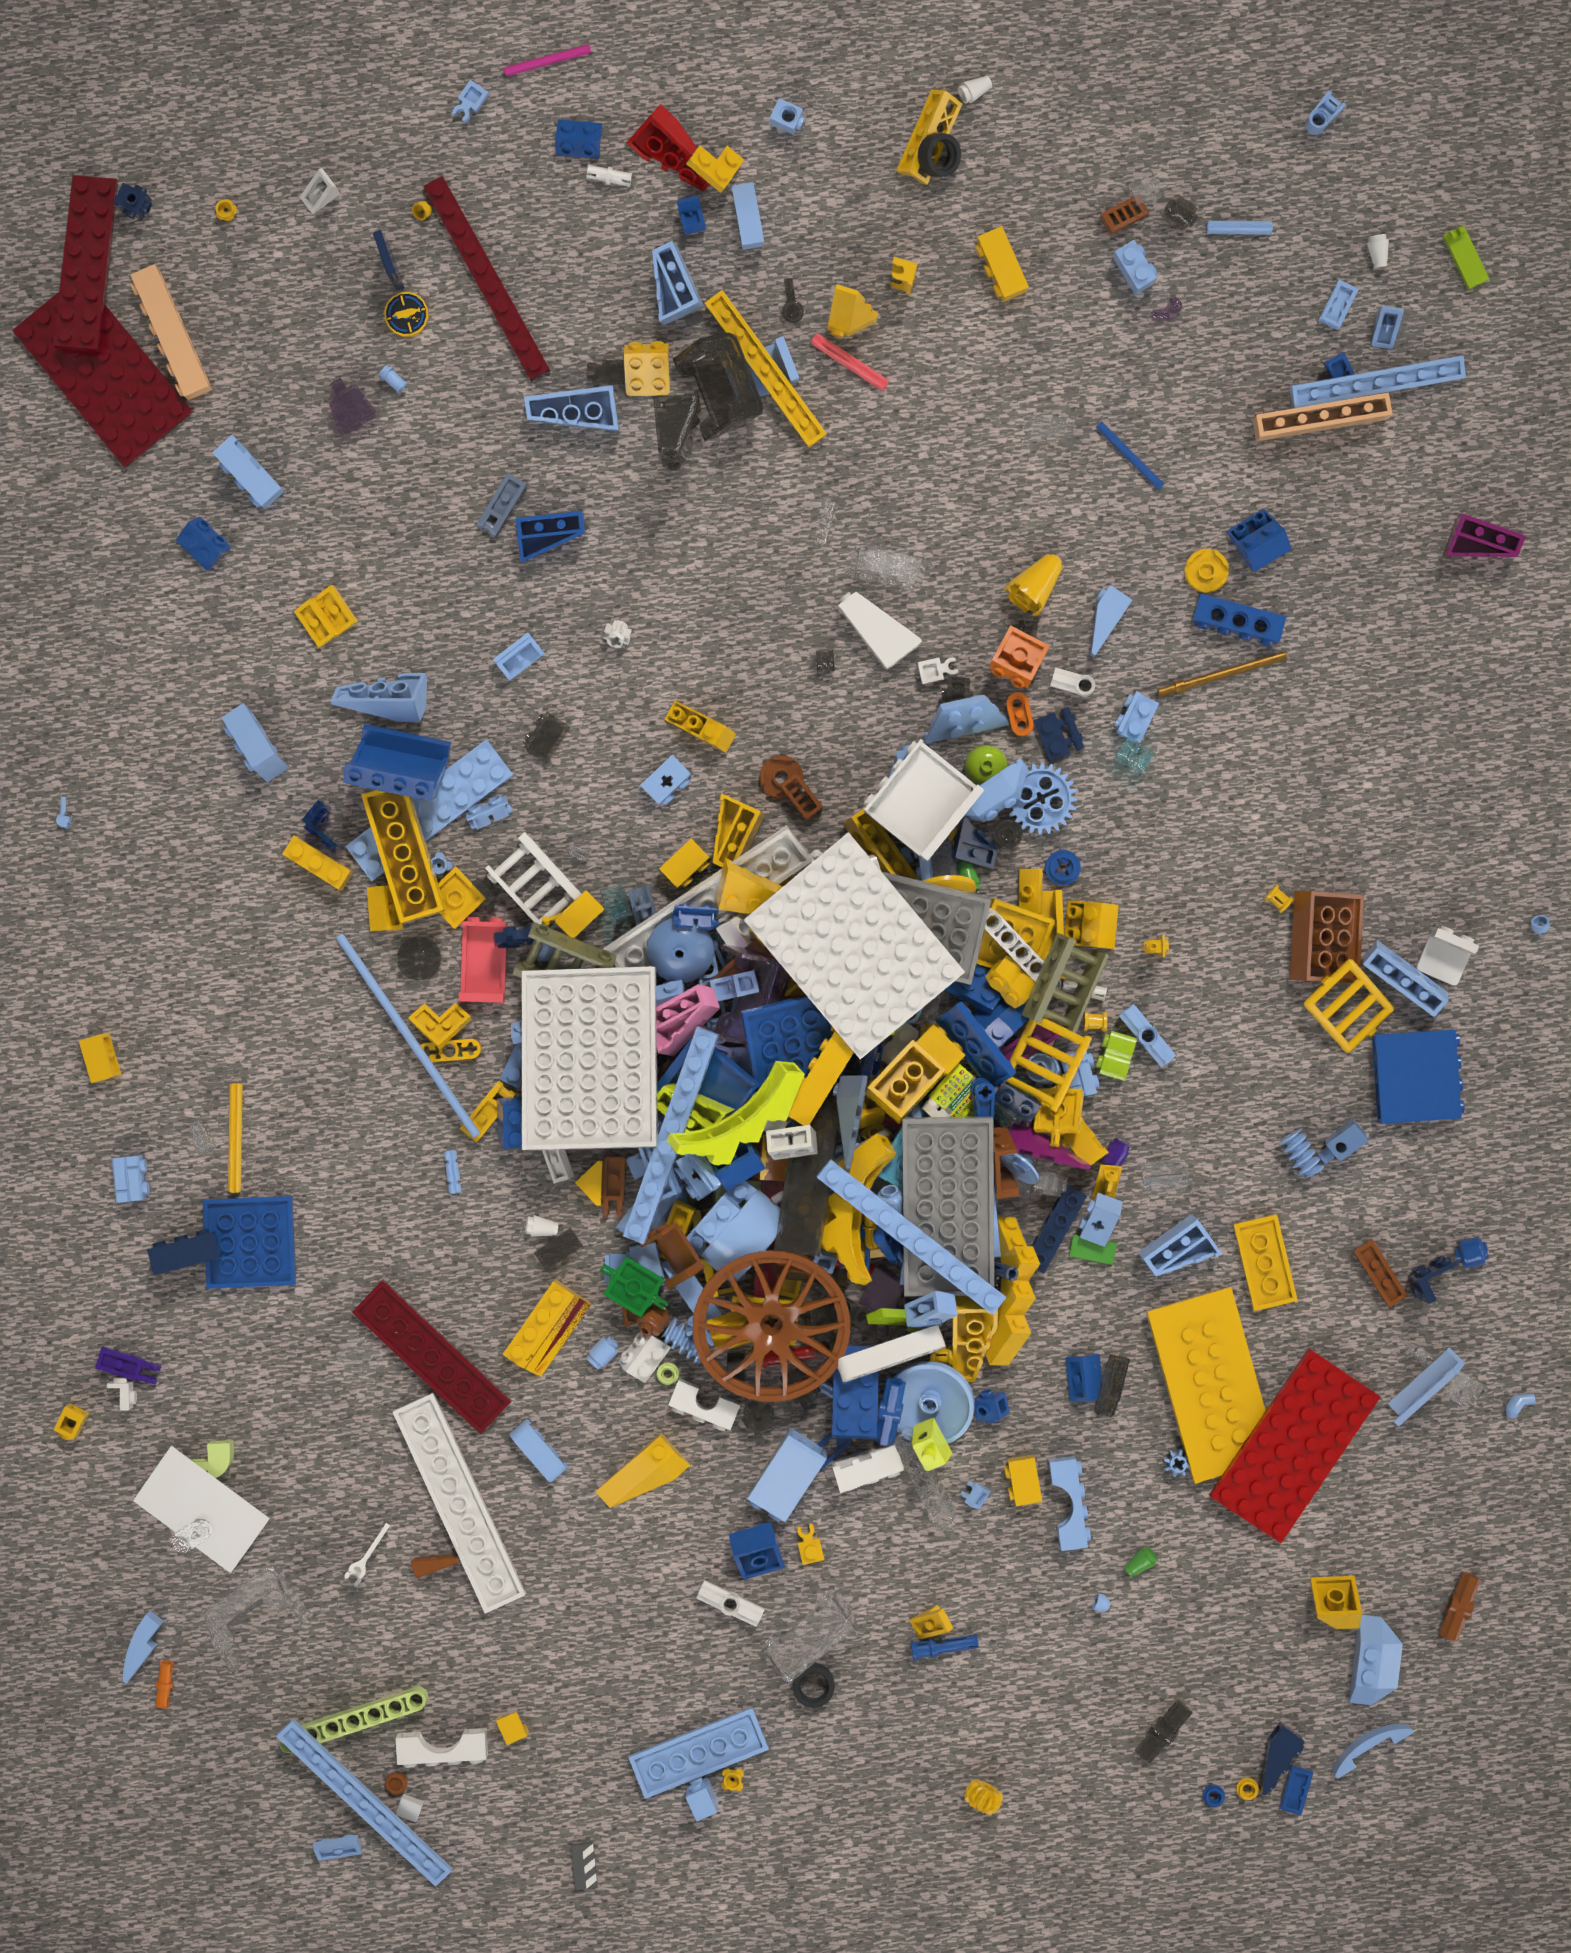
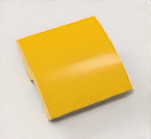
M334 585L328 586L316 597L310 598L294 611L318 648L324 646L358 622Z

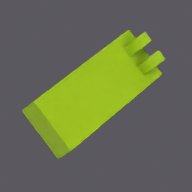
M1464 225L1442 236L1468 290L1489 280L1488 274Z
M881 1308L866 1315L868 1324L907 1326L905 1309ZM908 1326V1330L911 1333L921 1330L920 1328Z

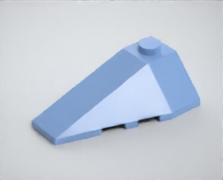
M398 674L399 680L386 682L385 677L378 678V682L373 683L371 686H366L364 682L339 686L332 696L331 704L398 722H420L426 710L427 674Z

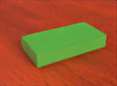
M1073 1234L1069 1256L1113 1265L1117 1243L1108 1241L1104 1247L1082 1239L1080 1235Z

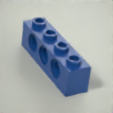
M1200 593L1197 597L1191 622L1196 623L1195 627L1208 630L1209 627L1217 629V633L1230 635L1231 632L1239 634V639L1251 641L1254 638L1260 640L1261 645L1273 647V644L1277 645L1281 640L1287 616ZM1213 610L1221 613V621L1212 619L1211 612ZM1234 616H1240L1243 619L1242 627H1237L1233 624ZM1255 622L1264 624V632L1259 633L1255 630Z

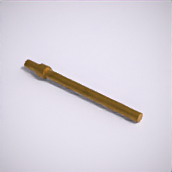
M1283 651L1185 681L1183 679L1177 680L1171 685L1158 688L1157 692L1159 697L1172 693H1184L1189 688L1287 660V655Z

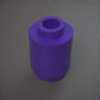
M1117 1138L1113 1142L1110 1141L1106 1148L1108 1153L1100 1158L1103 1161L1102 1165L1122 1166L1129 1154L1130 1146Z

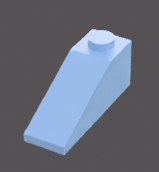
M1111 585L1107 590L1102 588L1096 597V600L1099 602L1095 609L1090 656L1093 658L1132 601L1131 598Z

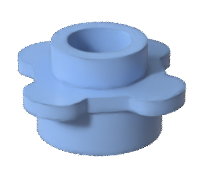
M437 852L435 857L431 859L437 879H441L443 874L453 867L452 863L444 858L442 852Z

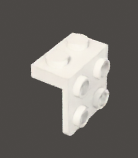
M1441 926L1440 929H1432L1416 969L1454 986L1459 983L1470 955L1476 954L1479 945L1473 943V938L1462 935L1460 938L1453 935L1454 931L1452 929Z

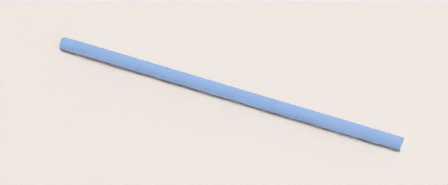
M344 934L339 935L336 940L471 1136L473 1138L478 1136L480 1131Z

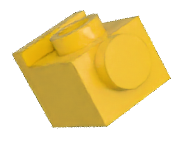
M70 1403L64 1407L53 1430L58 1432V1436L65 1440H74L78 1437L90 1413ZM69 1419L76 1421V1425L70 1426Z

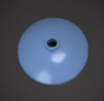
M669 918L661 922L649 937L647 944L649 963L651 967H656V973L665 980H682L683 983L694 981L700 978L712 963L714 956L713 940L707 929L697 928L696 920H694L693 928H685L673 925V918ZM681 950L684 955L678 957L675 952Z

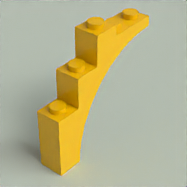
M875 1134L854 1150L849 1174L868 1189H871L883 1168L897 1155L887 1136ZM843 1159L838 1163V1165L845 1170V1164ZM834 1192L826 1200L830 1205V1212L836 1218L817 1232L820 1238L819 1243L825 1251L837 1253L838 1260L845 1265L848 1271L847 1276L853 1283L867 1285L872 1279L866 1268L861 1250L860 1226L862 1213Z
M997 1216L1001 1263L1014 1266V1268L1018 1269L1019 1274L1014 1281L1001 1277V1293L1006 1296V1299L998 1308V1328L996 1333L993 1334L991 1345L985 1354L989 1365H1009L1031 1335L1025 1314L1036 1298L1029 1280L1039 1267L1040 1262L1034 1247L1026 1245L1016 1217Z

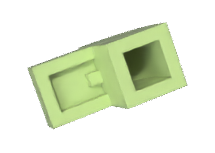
M233 1440L210 1441L207 1444L208 1459L190 1460L205 1471H208L214 1478H217L232 1464L234 1457Z

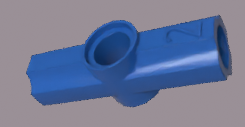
M888 1378L885 1385L884 1398L881 1400L878 1413L879 1423L875 1440L880 1445H894L897 1426L900 1424L904 1404H902L906 1386V1382L901 1378Z

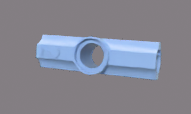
M1134 1004L1119 1015L1138 1042L1144 1046L1160 1067L1169 1063L1176 1056L1158 1034L1157 1030L1152 1027ZM1146 1029L1153 1033V1037L1149 1042H1145L1142 1039V1033Z

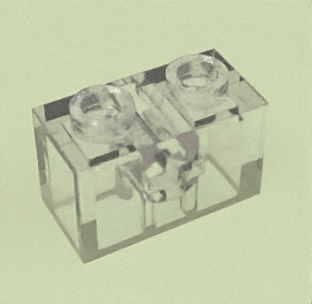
M1035 1168L1039 1181L1031 1185V1190L1034 1193L1061 1197V1192H1066L1067 1180L1064 1178V1174Z

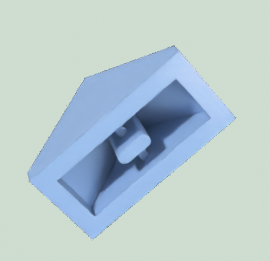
M1381 306L1377 310L1371 346L1393 349L1404 309Z

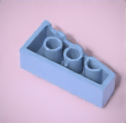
M613 385L524 397L528 421L620 432Z

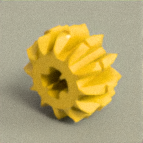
M979 1779L972 1780L965 1790V1801L982 1813L988 1815L995 1814L1002 1804V1793L985 1781Z

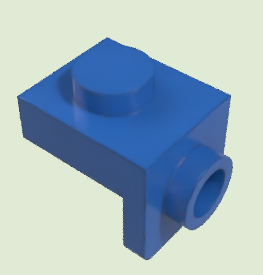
M698 196L677 200L684 234L688 235L706 230Z

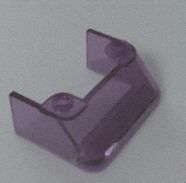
M721 944V949L736 955L735 964L738 969L746 972L754 970L759 992L740 996L735 1012L723 1013L717 1021L716 1028L699 1027L719 1034L718 1040L746 1044L741 1011L783 1001L790 975L774 956L748 948Z

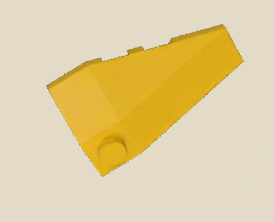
M660 1433L595 1492L611 1508L675 1480L690 1464L670 1441Z

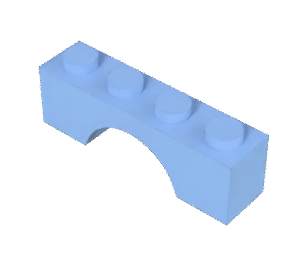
M1075 1456L1048 1459L1052 1484L1066 1490L1072 1502L1068 1517L1057 1525L1061 1551L1088 1548L1087 1541H1091L1089 1527L1085 1528L1084 1519H1088L1086 1505L1082 1506L1081 1497H1085L1084 1484H1079L1078 1476L1082 1475L1081 1462L1076 1461Z

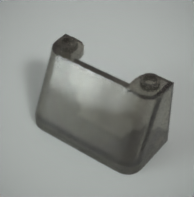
M722 333L699 338L673 358L675 367L681 376L685 378L695 377L710 417L705 418L700 423V431L704 442L714 440L762 414L764 409L762 400L739 341L733 334Z
M698 394L653 397L658 453L662 456V467H667L668 471L679 470L680 466L684 465L702 419Z

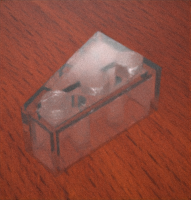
M863 546L851 550L846 576L860 578V580L879 581L880 584L887 586L897 584L901 585V589L913 591L914 588L923 585L927 560Z

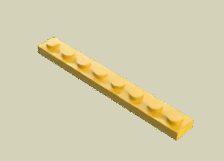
M721 290L706 301L705 306L807 447L810 448L827 436V433L725 292Z

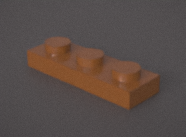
M1373 1239L1352 1250L1387 1307L1390 1308L1408 1297Z

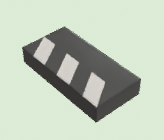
M594 1842L571 1844L575 1890L598 1888Z

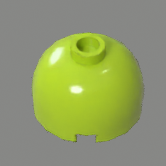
M978 746L970 751L965 759V776L975 785L978 784L980 786L1008 767L1007 759L1003 752L994 746Z

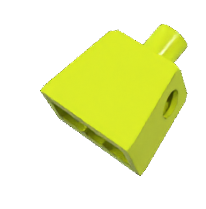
M934 1417L914 1425L912 1446L924 1469L930 1471L946 1464L952 1455V1451Z

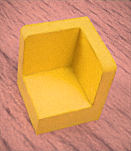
M517 1712L504 1717L501 1714L496 1719L506 1745L527 1737L529 1730L526 1723L522 1724Z

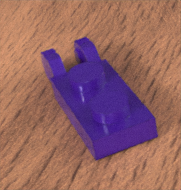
M103 1346L101 1347L95 1369L134 1381L140 1380L156 1384L157 1378L141 1374L143 1367L153 1371H160L161 1365Z

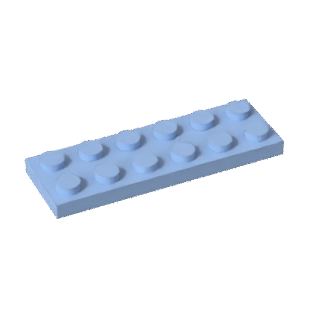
M752 1706L629 1755V1760L646 1799L767 1751L769 1747Z

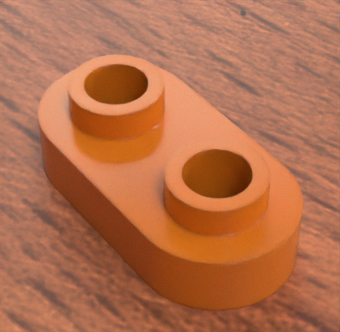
M1015 692L1007 698L1006 708L1012 732L1017 736L1024 737L1032 731L1033 719L1027 696L1021 692ZM1019 700L1021 707L1015 708L1013 701ZM1021 721L1026 724V728L1023 730L1018 728V723Z

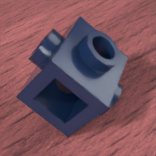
M122 183L113 202L119 209L123 210L122 214L131 219L138 217L143 220L145 214L147 215L152 207V199L147 194L146 189L138 185L132 187L125 183Z

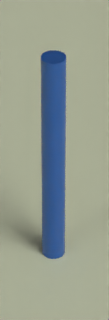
M1102 421L1096 426L1107 440L1157 490L1164 485Z

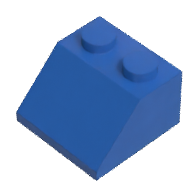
M771 1522L728 1534L733 1557L743 1580L785 1568Z

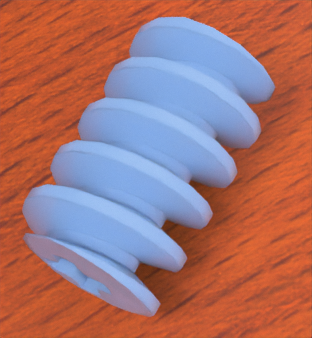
M1301 1128L1285 1136L1279 1142V1145H1287L1283 1152L1292 1153L1288 1161L1296 1160L1292 1168L1301 1169L1296 1175H1304L1305 1178H1308L1321 1171L1325 1166L1317 1164L1320 1161L1318 1156L1312 1157L1316 1151L1315 1149H1308L1311 1142L1304 1141L1307 1137L1305 1133L1298 1134L1302 1130Z
M674 1318L662 1335V1337H665L664 1344L666 1345L672 1341L671 1349L674 1350L677 1346H680L679 1354L688 1351L686 1358L689 1359L694 1355V1363L697 1364L700 1358L694 1344L693 1335L688 1336L685 1333V1324L683 1322L676 1326L677 1318Z

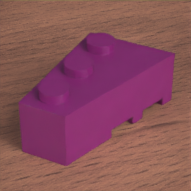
M1458 513L1442 556L1518 557L1526 535L1463 513Z

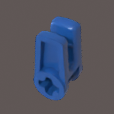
M983 1077L976 1078L971 1083L974 1117H993L994 1121L995 1088L987 1079Z

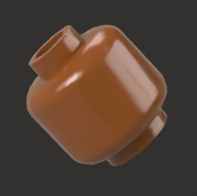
M655 1304L649 1306L642 1317H637V1325L640 1332L645 1336L652 1335L656 1337L660 1335L670 1321L668 1310L666 1308L663 1310Z

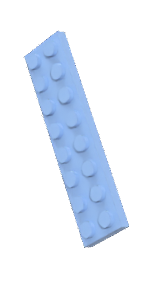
M487 739L444 771L432 801L412 797L425 842L513 776V773ZM370 827L345 847L373 882L383 875L385 871Z

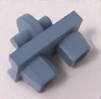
M649 885L628 890L636 925L657 913Z

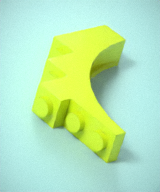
M775 1061L769 1076L760 1089L736 1112L720 1122L700 1130L686 1133H669L667 1142L673 1148V1151L679 1155L696 1154L698 1156H706L708 1161L714 1165L731 1164L739 1142L759 1143L767 1120L772 1122L787 1120L805 1074L793 1062Z

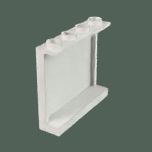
M920 739L918 743L913 741L906 750L908 756L904 761L899 759L892 767V770L895 772L891 777L885 776L877 786L880 788L879 792L875 796L871 793L863 804L866 806L864 812L927 862L983 793L984 789L978 784L975 785Z

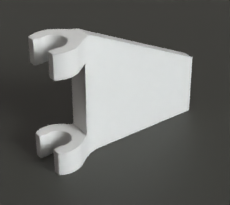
M386 1523L365 1556L360 1561L350 1565L344 1580H347L350 1575H354L357 1578L354 1586L357 1587L366 1572L365 1565L390 1525Z

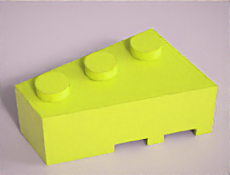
M676 1083L664 1085L657 1094V1109L664 1115H666ZM698 1094L685 1133L716 1124L730 1116L735 1109Z

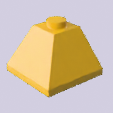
M1355 1576L1311 1577V1588L1317 1618L1335 1629H1359L1362 1610Z

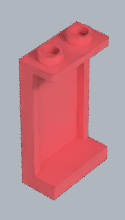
M467 917V921H462L461 924L463 926L459 1001L505 1003L507 948L495 947L493 934L503 932V928L508 927V923H503V918H489V922H480L481 917Z

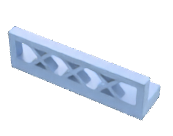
M1450 1348L1444 1351L1389 1401L1388 1405L1399 1415L1394 1423L1399 1427L1454 1378L1466 1363Z

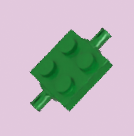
M629 1256L625 1257L622 1264L616 1270L603 1263L599 1270L610 1277L609 1285L603 1295L639 1317L643 1316L646 1309L652 1303L665 1310L669 1303L657 1296L665 1278Z

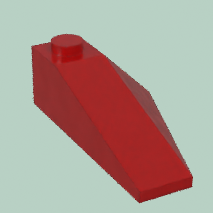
M660 104L626 143L642 159L648 162L651 158L662 163V170L668 172L670 168L679 172L681 180L704 192L710 184L686 164L697 147L679 121Z

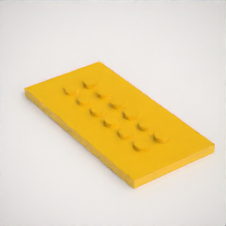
M1231 1287L1146 1311L1184 1452L1190 1466L1189 1470L1195 1484L1222 1476L1266 1411Z

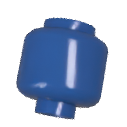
M1479 1237L1460 1240L1459 1248L1455 1249L1457 1262L1462 1261V1265L1465 1268L1483 1266L1486 1260L1489 1259L1486 1242H1482Z

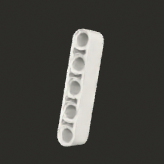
M989 908L987 919L990 916H995L996 919L994 923L985 925L986 931L1036 982L1044 961L996 910ZM1004 932H1010L1008 939L1001 940ZM1025 947L1023 954L1016 955L1018 948ZM1038 962L1039 967L1036 970L1031 971V965L1033 963ZM1059 979L1058 984H1057V986H1056V988L1059 989V990H1060V988H1061V980H1060V979Z
M936 1325L841 1357L838 1360L837 1368L842 1382H848L945 1348L946 1345L940 1328Z

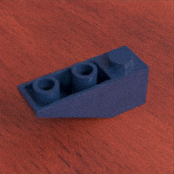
M1281 1721L1269 1735L1266 1742L1259 1785L1263 1795H1266L1268 1791L1271 1792L1276 1787L1279 1776L1288 1771L1291 1766V1760L1294 1756L1300 1755L1304 1749L1303 1744L1305 1741Z

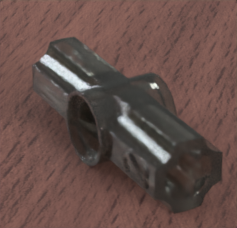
M1177 1699L1163 1717H1158L1159 1721L1154 1726L1151 1725L1149 1733L1135 1748V1752L1146 1762L1151 1763L1165 1746H1169L1175 1740L1179 1733L1178 1730L1192 1715V1710Z

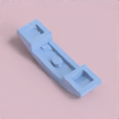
M667 1260L661 1264L669 1278L675 1274ZM695 1275L675 1286L693 1313L697 1300L704 1288ZM709 1303L707 1313L712 1318L723 1315L715 1304Z
M1391 1724L1374 1729L1351 1743L1338 1757L1332 1771L1338 1779L1356 1768L1352 1759L1389 1737L1396 1744L1414 1732L1408 1724Z

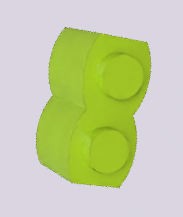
M1114 1031L1104 1034L1101 1044L1102 1047H1105L1102 1056L1098 1055L1095 1068H1098L1097 1073L1125 1081L1137 1038Z

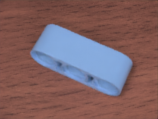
M526 1419L509 1435L549 1482H552L568 1468V1465L558 1458L559 1454L551 1445L548 1446L544 1442L545 1438L537 1429L534 1430L530 1426L531 1422Z

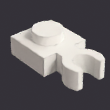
M940 658L918 662L922 685L944 680V673L948 675L957 674L958 669L950 670L948 668V664L956 662V658H948L942 664L940 663Z

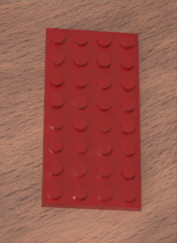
M1308 1348L1213 1487L1209 1496L1279 1543H1282L1381 1396Z

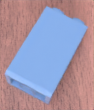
M789 1427L747 1497L750 1500L749 1504L758 1510L763 1508L769 1512L768 1515L778 1522L780 1520L786 1522L826 1461L827 1450Z

